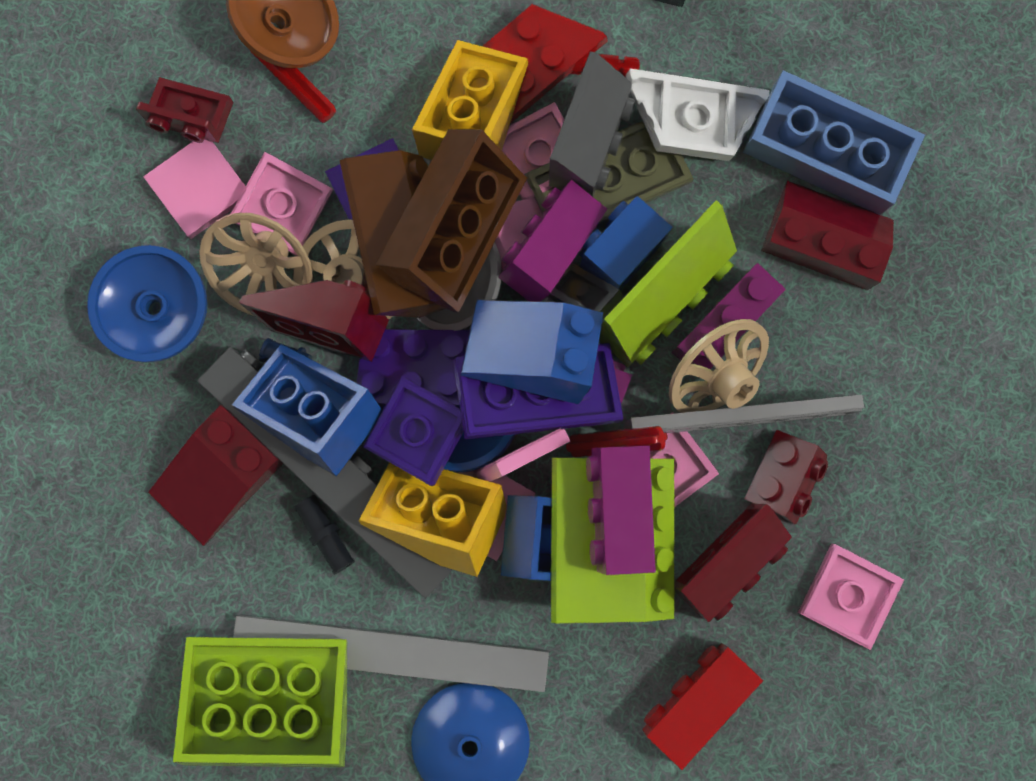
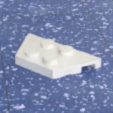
M631 68L626 74V78L632 83L631 94L633 99L636 100V106L656 151L730 161L740 147L743 137L754 123L761 106L769 97V90Z

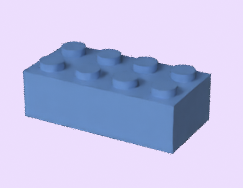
M783 70L772 87L743 153L881 215L895 204L925 135Z

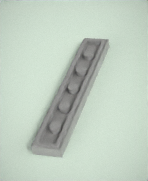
M863 395L744 406L735 409L724 408L630 418L624 424L625 429L660 426L663 432L677 433L851 415L862 411L864 402Z

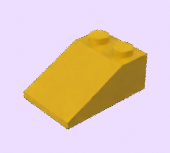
M457 40L412 128L419 155L432 160L448 129H482L502 150L528 66V58Z
M389 462L359 522L370 530L440 566L478 577L506 516L507 504L500 484L443 469L436 484L430 486Z

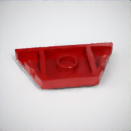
M531 4L485 43L483 47L528 58V66L510 124L568 76L577 65L588 59L590 51L595 53L606 44L608 40L604 32Z

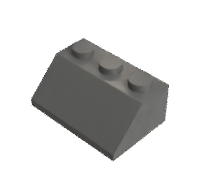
M591 51L550 157L549 186L562 190L570 180H573L594 197L596 189L604 190L611 169L605 167L609 154L617 155L623 134L618 132L622 120L629 121L636 100L630 98L632 83L599 54Z

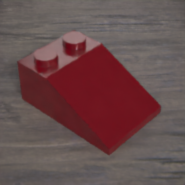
M325 280L242 296L239 302L273 332L370 362L374 358L389 321L386 316L374 315L371 299L366 294L367 289L350 280H345L343 284Z
M220 405L190 436L148 493L192 536L205 546L282 466L283 462L223 405Z

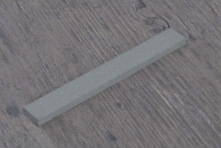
M245 615L236 616L233 638L346 639L347 669L545 692L549 651Z

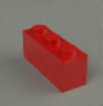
M723 643L717 648L714 645L708 647L697 661L701 666L690 677L687 674L683 675L671 688L670 692L673 696L664 706L660 703L655 705L644 718V722L647 725L642 730L646 737L681 770L687 766L764 681Z

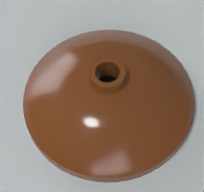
M226 0L228 18L238 38L251 52L271 64L286 68L311 66L322 60L336 42L339 32V16L333 0ZM272 23L277 24L279 28H276Z

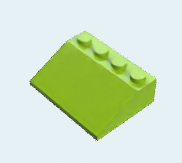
M717 200L604 318L599 341L602 344L610 343L611 352L627 367L634 361L642 365L657 349L651 344L660 333L668 337L683 321L677 315L684 307L688 305L693 310L708 294L703 287L712 278L719 282L734 266L729 259L737 252L723 206Z
M552 458L551 623L649 622L674 619V459L650 458L656 572L604 575L597 572V565H592L590 559V542L596 539L595 523H590L588 516V501L590 498H594L593 482L588 481L586 474L587 458Z
M186 637L173 755L174 763L186 766L345 767L347 734L346 639Z

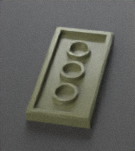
M643 121L619 131V133L623 134L617 155L609 154L605 167L611 169L603 191L596 189L594 198L608 210L597 226L609 221L608 217L622 201L629 205L638 196L645 203H648L692 183L694 180L681 154L656 151ZM550 163L525 173L526 181L534 193L542 214L546 209L541 206V203L553 187L542 193L539 185L549 180Z

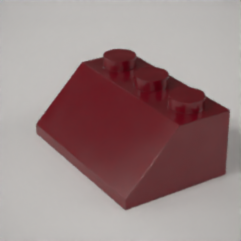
M786 181L761 251L869 290L881 283L893 249L894 220Z
M767 503L750 504L674 581V591L703 620L710 622L715 618L718 621L731 610L734 605L731 600L740 590L746 593L760 580L761 576L758 572L768 562L773 565L788 551L785 544L792 536Z

